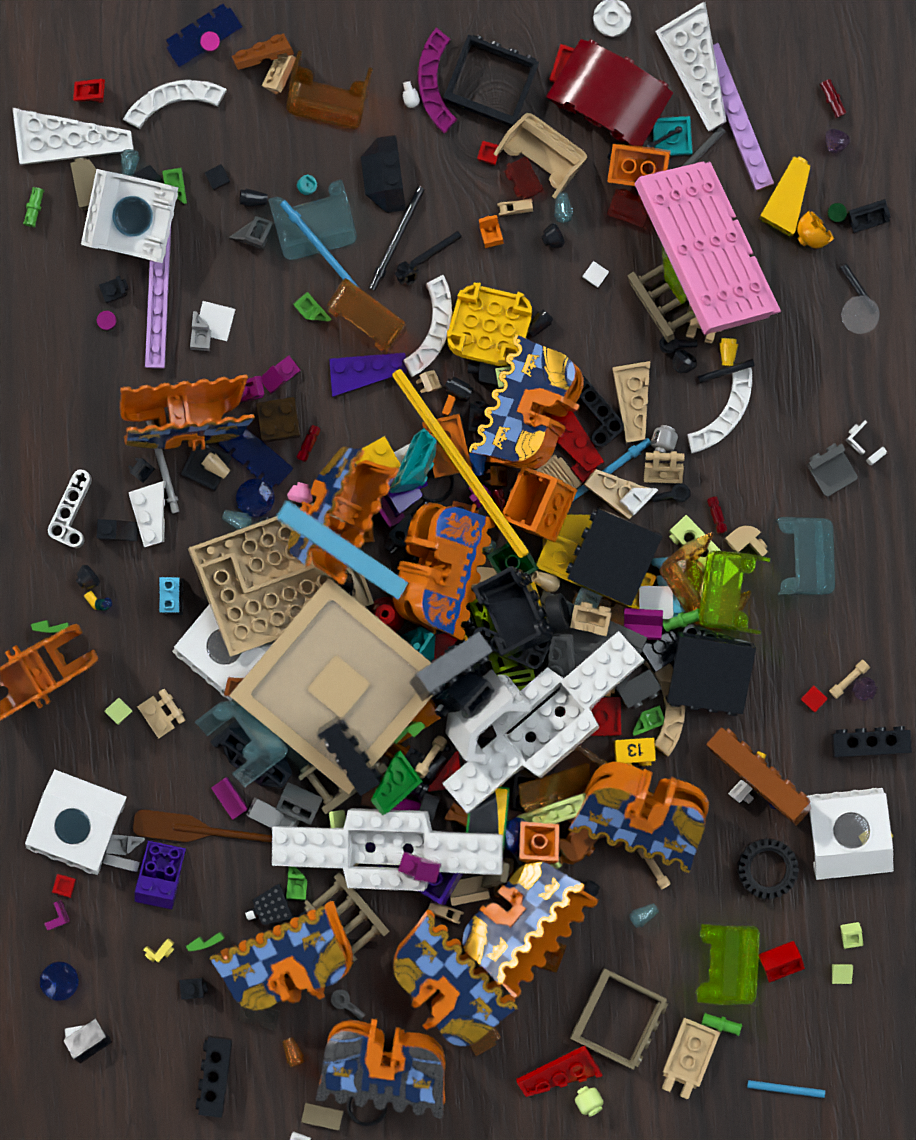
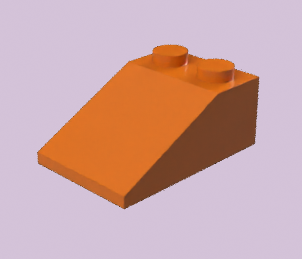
M613 144L607 182L635 186L634 183L641 176L666 171L669 166L671 150Z

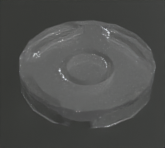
M856 296L845 303L841 316L848 330L853 333L863 334L870 332L876 327L879 322L880 312L875 301L869 297Z

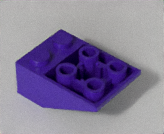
M148 841L135 890V902L173 909L186 848Z

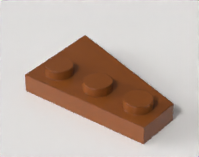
M283 33L281 35H274L265 42H258L247 50H240L232 58L239 70L260 64L262 59L267 58L272 61L278 59L280 54L287 53L290 56L294 52Z

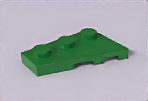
M401 751L395 753L371 799L382 816L391 811L422 782Z

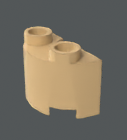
M581 602V605H574L570 628L607 636L612 614L610 612L611 608L600 606L597 609L592 607L593 604Z

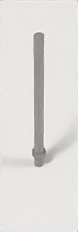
M154 420L146 421L147 426L155 425ZM156 448L154 450L162 479L166 481L167 503L170 504L172 514L180 512L177 504L178 497L175 496L162 448Z

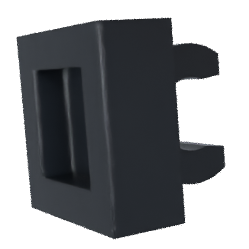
M136 457L137 463L135 466H129L130 473L144 483L155 468L142 457Z

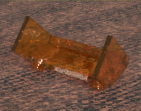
M298 51L291 72L287 100L288 112L295 116L349 129L358 128L362 121L373 68L369 67L365 81H354L350 86V90L313 82V72L306 67L300 66L302 51Z
M346 278L340 283L327 304L330 314L336 318L338 315L344 317L371 337L377 349L382 352L385 350L387 354H390L407 331V325L401 318Z
M712 532L684 544L666 559L660 567V574L686 613L697 608L701 610L703 620L693 622L697 625H705L743 610L752 594L749 590L734 596L726 587L713 589L695 560L700 558L702 553L706 551L714 536Z

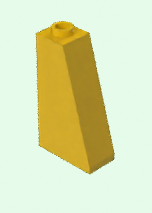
M793 157L759 217L761 221L790 237L796 231L810 171V165L807 164L808 161L802 157Z

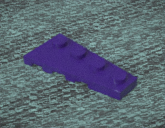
M406 353L329 359L332 397L392 378V374L399 369L403 373H407V367L403 362L406 358Z

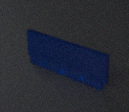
M224 3L212 10L216 17L212 18L208 12L196 20L200 27L196 28L192 22L180 30L184 36L183 38H180L178 33H175L166 39L169 45L167 50L178 67L206 51L201 46V37L204 33L214 32L218 35L219 40L222 41L243 27L231 7L227 9Z
M247 428L238 437L221 441L218 444L228 453L233 448L236 449L231 456L242 465L249 460L250 463L246 468L257 478L264 473L265 475L261 481L270 489L275 484L279 486L294 469Z

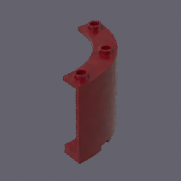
M580 39L546 98L557 107L574 114L579 112L585 115L587 121L599 128L601 126L611 131L610 135L622 144L642 147L673 92L668 88L669 85L666 82L657 80L646 71L634 65L635 62L629 57L625 56L622 58L599 46L594 40L589 39V41Z

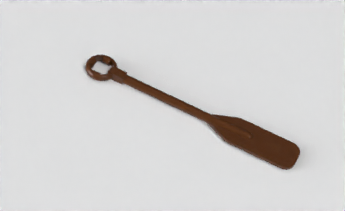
M144 809L139 810L134 817L133 830L135 834L142 837L190 842L213 835L272 843V835L212 828L191 815Z

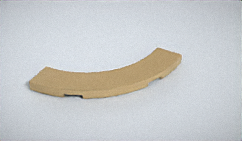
M645 661L644 665L652 671L647 661ZM670 663L655 673L652 671L661 687L665 702L664 723L654 744L667 757L674 750L680 738L685 717V705H681V707L671 706L665 698L669 692L673 671Z

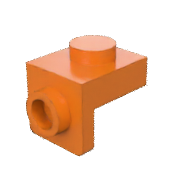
M497 215L479 219L485 248L504 244Z

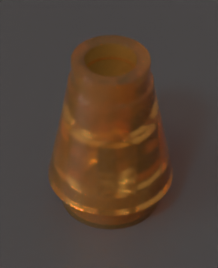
M293 1037L282 1041L286 1063L289 1064L290 1068L305 1062L303 1059L305 1056Z

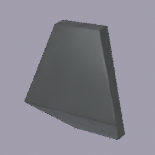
M255 216L253 221L228 238L264 250L274 222Z

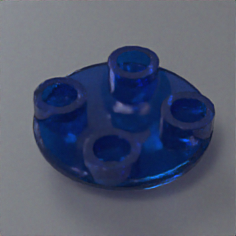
M261 479L245 481L239 487L236 495V501L240 510L252 517H260L268 513L275 499L272 487Z
M514 818L506 822L504 847L516 856H519L520 822H526L522 818Z
M54 962L48 965L40 977V987L43 993L48 998L56 1001L70 998L76 992L79 984L76 970L65 962Z

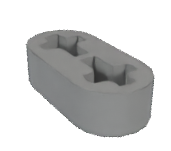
M104 853L102 861L104 864L135 872L138 871L140 864L138 861Z

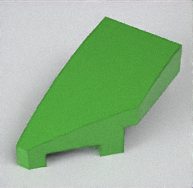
M182 168L163 170L164 184L178 187L177 199L186 204L187 199Z
M308 292L293 304L305 319L331 320Z
M48 620L31 624L32 630L44 633H58L70 626V623H64L50 627Z
M660 706L641 712L632 733L633 736L663 725L665 718Z
M410 722L394 743L397 744L408 732L415 737L425 725L422 722Z
M289 866L286 899L306 901L307 880L296 866Z
M220 931L206 942L200 936L186 947L189 951L204 949L223 940L225 936Z

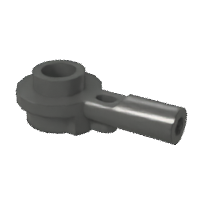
M339 989L332 994L331 1002L334 1007L338 1009L346 1008L360 1020L366 1015L350 1002V995L347 991Z

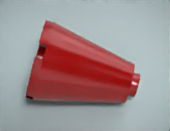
M381 597L373 601L374 604L369 606L368 610L396 633L402 627L405 619L395 610L393 598ZM385 610L389 613V616L386 618L381 616V613Z

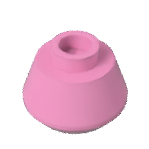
M300 482L297 485H293L287 494L288 499L298 503L304 501L310 504L313 501L311 489L308 488L309 485Z

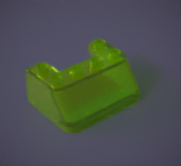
M701 924L700 937L704 943L711 944L709 982H703L698 987L697 1002L718 1005L752 1004L756 999L758 928L745 925Z

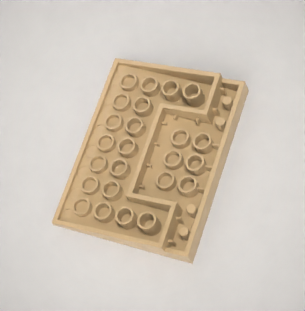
M330 514V516H332V517H334V518H336V519H338V520L344 522L343 520L339 519L338 517H336V516ZM276 517L188 548L230 657L276 640L325 581L331 578L328 574L316 568L313 561L307 567L290 554L288 544L292 528ZM347 567L346 573H351L354 582L352 597L364 607L374 604L365 577Z

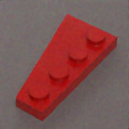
M569 411L564 417H557L545 412L544 416L566 427L561 437L558 436L557 444L578 462L587 473L604 463L572 411Z
M584 1045L516 1080L525 1097L550 1091V1088L560 1086L561 1088L568 1086L567 1083L577 1080L583 1082L587 1081L586 1078L592 1076L598 1078L603 1075Z

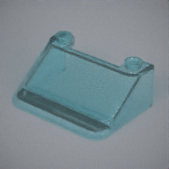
M342 179L334 181L329 185L328 192L330 197L292 207L294 211L297 210L299 212L300 218L327 250L350 245L357 238ZM281 197L268 199L284 257L294 260L320 253L300 228L289 220V215L279 205L284 199Z
M778 517L775 519V523H778L779 529L783 533L794 534L795 578H786L782 581L778 596L827 595L833 592L835 588L832 522L826 518Z

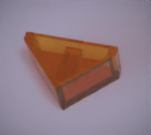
M558 942V951L553 953L546 951L544 957L547 963L540 968L557 973L567 945Z

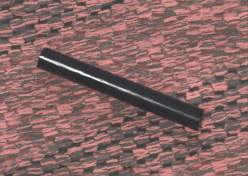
M459 231L455 232L410 261V263L413 262L416 266L420 265L462 237Z
M845 264L840 267L870 314L873 315L878 312L849 266Z
M753 359L700 375L698 378L700 383L753 367L755 363Z

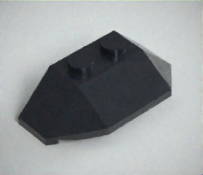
M396 135L378 137L361 156L365 195L386 213L406 211Z
M230 727L220 741L229 763L260 786L282 788L292 775L285 754L253 730Z

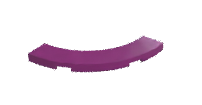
M436 27L425 43L418 69V85L426 112L437 128L445 134L457 121V118L447 109L440 96L437 71L442 53L451 39Z

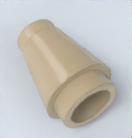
M210 452L201 463L205 466L204 469L223 479L230 472V469L216 453Z
M534 571L531 575L532 582L534 581L535 584L549 593L556 592L560 586V580L555 575Z

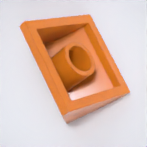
M520 822L519 860L525 863L536 861L548 864L558 863L559 824Z

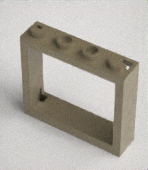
M603 967L572 1031L570 1039L634 1070V1067H638L643 1059V1056H641L643 1049H647L651 1042V1038H649L651 1032H655L659 1026L660 1021H658L660 1013L664 1014L668 1006V1003H666L667 999ZM609 977L658 1001L630 1060L581 1036Z

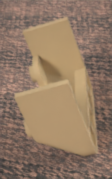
M526 113L507 131L494 152L496 156L503 149L511 156H517L522 153L551 174L549 181L557 189L552 196L555 199L566 188L587 159V155L582 149L530 113Z

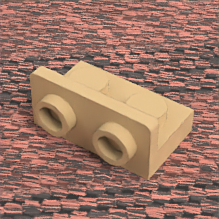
M286 53L278 55V59L273 61L262 86L273 94L281 93L297 58L293 55L288 56Z

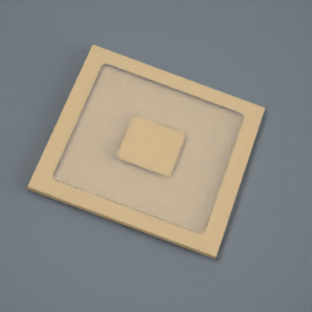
M328 578L229 696L341 789L350 794L354 786L346 776L347 771L342 770L335 760V753L330 754L324 743L325 739L320 740L318 738V728L337 716L340 720L344 719L349 726L348 732L351 736H356L360 743L358 747L362 752L366 751L371 759L369 763L373 767L433 696L431 695L422 701L409 683L417 672L431 664V662L331 578Z

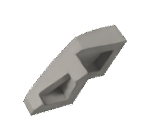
M193 311L190 349L210 351L211 330L209 325L201 319L196 311Z
M112 834L105 853L129 854L145 838Z

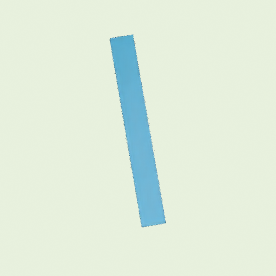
M286 501L276 518L394 598H400L408 584L407 581L295 505Z

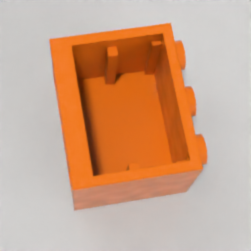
M522 466L506 506L502 510V514L510 525L555 543L577 493V489L558 478Z

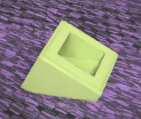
M118 698L105 712L119 725L132 710Z
M331 811L329 813L331 828L344 827L346 821L345 811Z
M859 922L840 926L844 949L863 946L862 929Z
M832 964V984H852L853 965Z

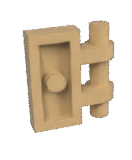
M660 451L646 452L645 459L653 460V463H645L644 482L682 483L684 466L683 464H677V461H684V454L677 453V451H671V453H660ZM659 460L670 461V463H659Z
M165 688L158 692L162 698L160 701H157L152 696L137 706L158 739L175 728L171 722L172 720L176 719L179 725L186 721L182 715V710L177 708L172 700L174 698L171 694L167 693ZM165 704L171 711L169 716L162 709V706Z

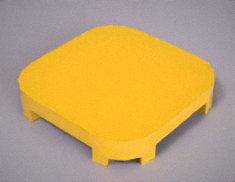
M473 283V285L460 290L457 295L458 299L449 330H447L448 346L455 355L462 358L496 366H509L510 364L506 362V356L510 353L518 352V347L513 343L514 336L519 335L525 339L527 337L532 319V306L524 294L520 292L513 294L483 287L481 283Z

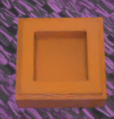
M448 395L442 415L450 416L456 400L455 397Z

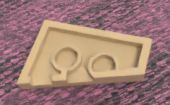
M597 469L591 473L583 484L627 520L632 515L619 501L632 488H648Z

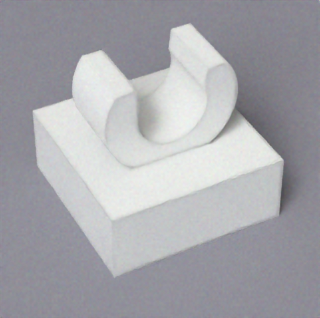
M742 780L728 793L739 803L744 800L749 804L754 799L749 794L752 788Z

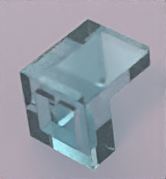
M581 587L574 605H581V602L593 604V608H597L603 596L585 587Z

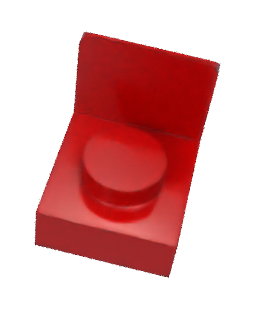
M105 79L74 82L73 101L103 103Z

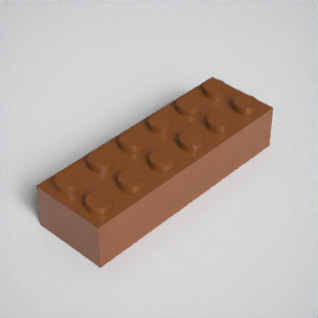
M721 727L706 744L709 750L797 826L812 809L810 799L803 792L798 794L795 791V786L788 779L783 781L781 779L782 776L773 766L768 768L766 766L767 763L759 754L753 755L750 746L744 741L738 742L736 734L729 728L725 730Z

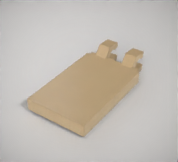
M683 1018L663 1069V1076H666L662 1089L670 1092L674 1081H678L684 1084L680 1096L689 1099L692 1089L700 1086L720 1032Z

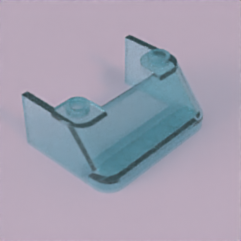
M235 700L220 702L196 720L195 723L208 736L234 716L252 740L243 750V755L248 762L232 773L246 787L284 758L287 754V746L280 737Z

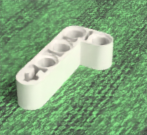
M77 470L73 474L48 527L50 537L73 548L81 547L85 541L81 532L71 528L92 481L90 474L85 470ZM84 475V477L86 478V481H85V482H84V481L81 482V484H80L79 487H81V488H83V489H82V491H80L78 488L73 487V486H74V484L78 486L79 483H80V480H78V477H79V476L82 477V476ZM73 491L79 494L76 501H70L69 495ZM69 509L71 512L70 516L63 519L61 517L62 510ZM56 526L62 527V533L59 536H54L53 529ZM73 534L80 536L77 544H72L70 541Z

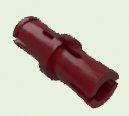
M831 79L819 84L827 98L826 102L827 104L829 103L835 117L839 118L845 115L847 112L841 103V96L839 93L837 94Z

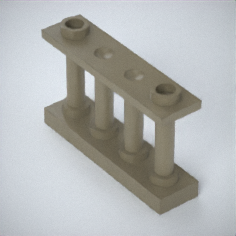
M664 253V264L642 277H637L635 272L627 276L631 287L669 343L674 340L673 332H675V329L696 316L692 310L673 322L669 321L667 323L664 319L667 312L688 301L685 293L662 307L655 305V298L679 284L681 286L667 253ZM671 270L675 276L674 279L652 292L646 291L644 288L645 283L665 271Z
M377 761L372 768L376 767L380 774H382L389 766L385 761L382 763ZM308 764L300 770L299 779L302 780L304 777H307L323 798L324 805H322L321 809L325 814L357 792L354 788L348 794L338 786L340 793L333 797L329 795L313 773L317 769L314 765L310 766Z
M339 872L334 876L336 879L334 885L312 904L306 900L304 903L307 906L304 909L307 912L318 909L339 890L342 891L344 889L348 893L347 900L336 908L338 916L351 905L357 904L361 911H359L358 916L344 927L346 935L364 920L367 921L369 919L374 924L368 933L351 946L353 961L355 962L357 958L354 954L376 935L382 934L385 936L390 931L355 889L347 887L346 879Z

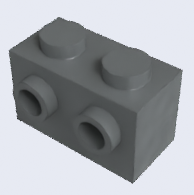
M649 669L628 681L624 690L616 688L627 709L632 707L634 710L643 704L642 700L648 697L651 700L660 695L658 691L661 690V687Z
M288 782L276 810L311 825L323 798Z

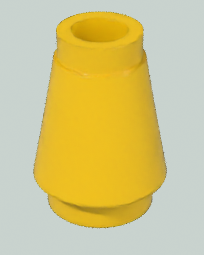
M722 338L721 343H719L722 365H734L738 348L737 339Z

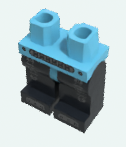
M160 577L159 612L163 615H183V598H179V596H183V578Z

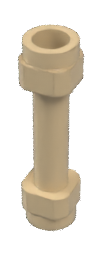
M864 660L855 665L856 668L838 685L835 684L829 690L835 699L839 698L844 693L843 690L861 673L864 674L868 671L870 667Z
M437 736L434 739L432 749L424 761L416 766L415 772L420 778H424L428 774V767L437 753L445 748L447 740L444 737Z
M639 848L637 850L639 855L649 865L657 878L656 882L661 890L669 886L671 883L668 877L663 875L653 858H645L643 849Z

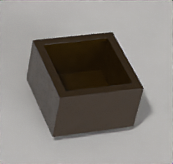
M294 397L256 403L263 443L301 437Z

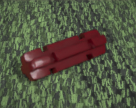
M311 425L310 433L307 434L301 446L302 450L297 455L299 460L307 461L308 453L311 452L316 442V436L321 431L319 427Z
M496 489L492 491L493 499L495 498L494 503L502 513L503 508L506 506L505 499H503L504 493L502 489Z
M717 496L707 499L709 507L711 506L710 511L714 524H716V531L718 534L727 531L726 523L724 524L723 522L725 520L721 507L718 506Z

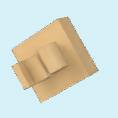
M434 370L419 375L420 379L416 381L417 384L423 382L424 389L420 390L421 393L432 392L442 388Z

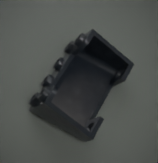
M513 566L472 587L479 604L487 607L499 636L495 637L494 640L503 657L511 656L553 639L552 635L554 634L552 626L546 621V612L542 606L540 607L538 602L540 600L539 595L531 586L532 579L530 575Z

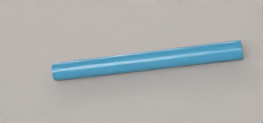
M748 1080L747 1088L820 1098L825 1097V1090Z

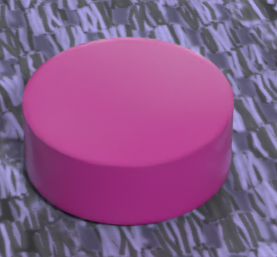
M206 32L202 35L201 46L204 50L212 52L219 47L220 40L216 33Z

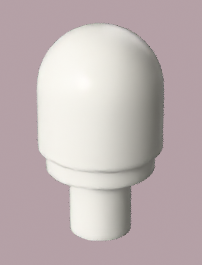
M410 81L404 82L405 91L402 95L404 103L409 108H415L419 104L418 93L415 89H412Z

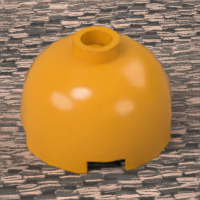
M808 211L797 224L798 240L803 246L808 245L815 249L822 248L829 244L834 237L830 230L826 232V228L823 225L824 222L814 212Z

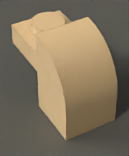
M741 526L724 539L736 554L747 544L760 558L768 552L765 542L762 539H756V536L761 532L752 526Z

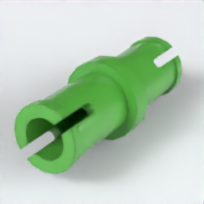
M32 187L30 201L26 205L27 212L23 222L26 226H36L38 212L42 208L40 204L44 190L41 188Z
M697 608L687 613H678V616L663 620L664 629L668 632L678 627L684 628L690 623L703 620L702 612Z
M707 1013L704 1014L701 1024L718 1029L719 1032L725 1031L739 1036L742 1027L741 1023L726 1020V1017L723 1016L719 1018Z

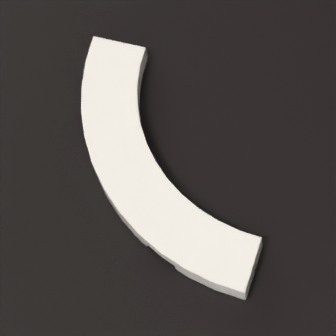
M181 80L170 82L149 91L148 94L134 103L123 120L141 129L147 119L157 110L168 104L184 100L203 101L218 107L227 90L205 81Z
M444 275L426 283L432 301V321L424 342L412 355L403 360L411 377L424 370L436 358L447 340V330H449L452 320V303L450 290Z
M751 367L732 373L730 398L720 416L702 430L687 435L691 454L707 449L721 441L740 421L751 394Z

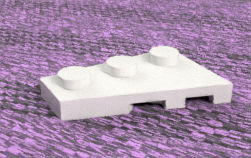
M166 481L128 492L144 547L164 542V488H166Z

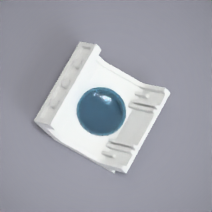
M96 169L81 245L111 250L163 263L167 240L170 235L171 221L174 216L175 202L178 197V187Z
M54 770L43 793L26 839V848L34 853L48 856L52 860H59L68 866L77 867L87 873L98 875L104 853L116 821L124 809L127 797Z

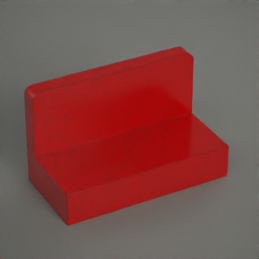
M794 941L758 955L769 983L805 969L802 957Z

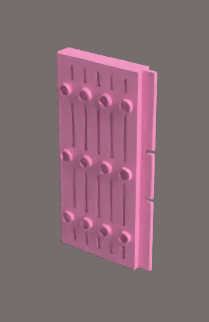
M703 161L641 176L637 179L634 185L704 335L766 319L770 315L781 312L756 257L749 256L753 254V251L739 221L732 220L736 215L711 162L704 163Z

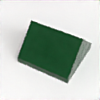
M509 543L486 556L497 574L511 566L521 569L529 575L539 569L530 553L519 558Z

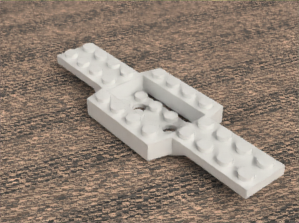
M618 631L564 679L549 668H546L521 690V693L531 704L530 712L557 688L560 687V690L510 734L505 733L530 712L507 711L499 716L492 723L497 737L482 749L486 754L485 762L468 761L448 778L443 785L469 814L511 776L523 768H527L539 778H542L600 728L591 712L592 708L645 660ZM559 706L564 707L566 710L565 715L562 717L555 715V709ZM528 732L536 734L534 742L526 741L525 737Z
M351 808L348 810L345 825L342 828L273 826L272 866L343 868L348 888L424 891L427 889L428 882L413 880V876L398 872L399 868L361 867L354 865L356 863L400 865L404 853L403 847L406 843H410L414 847L413 855L440 863L441 868L439 872L502 874L503 834L433 831L428 811L391 810L382 816L377 809ZM367 842L375 844L376 850L373 853H369L365 849Z

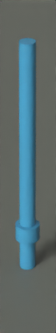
M286 200L281 202L279 205L289 215V220L300 228L353 292L359 289V286L300 218L299 212L297 210L294 211Z
M647 437L638 445H633L628 449L627 453L602 471L611 474L631 458L635 459L639 456L640 452L648 447L651 441ZM584 485L579 487L573 501L589 489Z

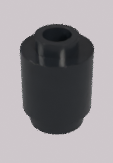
M453 377V379L448 378L444 389L447 390L445 394L451 395L461 402L462 400L467 402L474 389L470 387V384L456 377Z

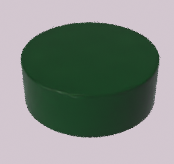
M841 203L832 204L827 211L829 220L834 223L842 222L847 215V209Z

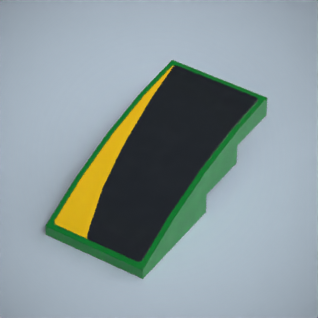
M499 787L467 815L466 833L503 834L504 849L510 788Z

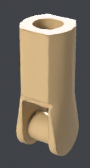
M531 199L497 204L500 207L499 216L533 212ZM513 205V211H508L507 206Z
M432 900L428 908L435 916L460 924L461 914L464 913ZM448 910L454 911L452 918L446 917Z

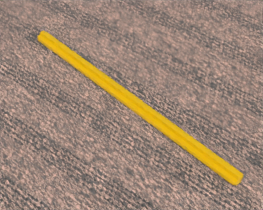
M401 369L396 370L392 374L394 380L519 558L526 556L529 552L406 375Z

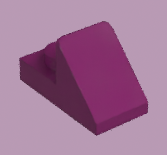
M287 356L276 366H271L262 375V384L272 394L301 370L292 358Z
M261 376L247 379L240 403L263 398L265 394Z
M404 852L398 872L413 876V880L436 883L441 864Z

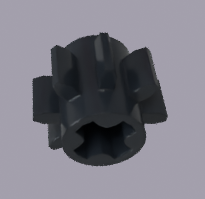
M405 261L397 266V272L394 274L401 285L404 282L410 285L417 280V274L420 272L413 262L408 264Z

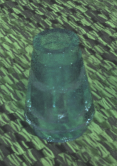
M125 149L121 154L122 174L132 176L135 173L140 159L138 151Z
M560 193L556 198L554 217H556L558 222H568L572 220L571 216H573L567 193Z
M226 509L222 520L240 530L251 525L252 517L248 513Z
M652 903L632 910L629 918L636 928L639 926L643 927L659 911L656 905Z

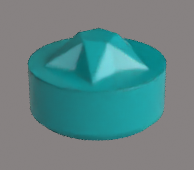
M304 175L298 180L297 188L302 194L310 195L317 189V181L311 175Z

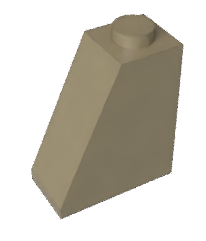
M78 158L70 164L79 208L83 211L89 208L96 168L89 159Z

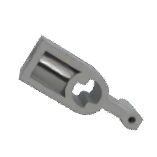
M254 798L246 814L248 817L270 828L273 826L297 827L300 820L276 810L275 807L257 798Z

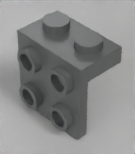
M835 443L826 448L827 452L820 455V453H817L809 458L811 462L807 464V467L825 496H830L858 478L844 454L846 449L843 444L837 446Z

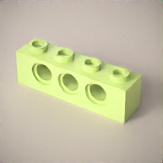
M687 515L669 531L671 534L669 538L676 545L680 543L684 548L682 550L688 558L693 557L697 561L695 565L702 572L706 571L710 575L709 579L715 586H724L739 571ZM687 533L694 536V542L691 544L686 543L684 540V535ZM699 547L707 549L708 554L706 557L698 555L697 550ZM712 561L720 563L721 568L719 571L711 569Z

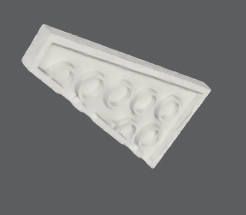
M702 2L656 30V33L708 131H712L727 121L706 2Z
M13 108L20 165L134 151L131 131Z

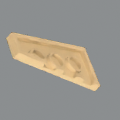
M650 361L612 368L621 420L624 424L623 431L626 443L645 440Z

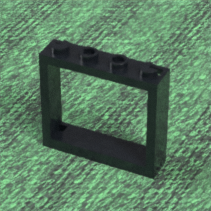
M468 35L443 97V102L512 127L519 118L537 72L539 61H536L537 59L531 55H520L519 51L513 48H508V50L502 48L501 44L495 41L490 43L484 41V38L479 35ZM471 46L531 69L513 116L453 93Z

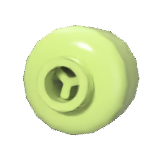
M585 1086L577 1092L579 1095L575 1098V1103L583 1115L591 1117L602 1110L601 1106L604 1101L596 1088L588 1089Z

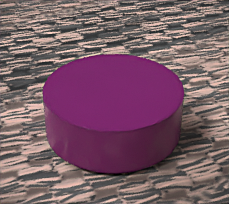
M102 311L97 317V324L103 330H111L116 325V317L110 311Z

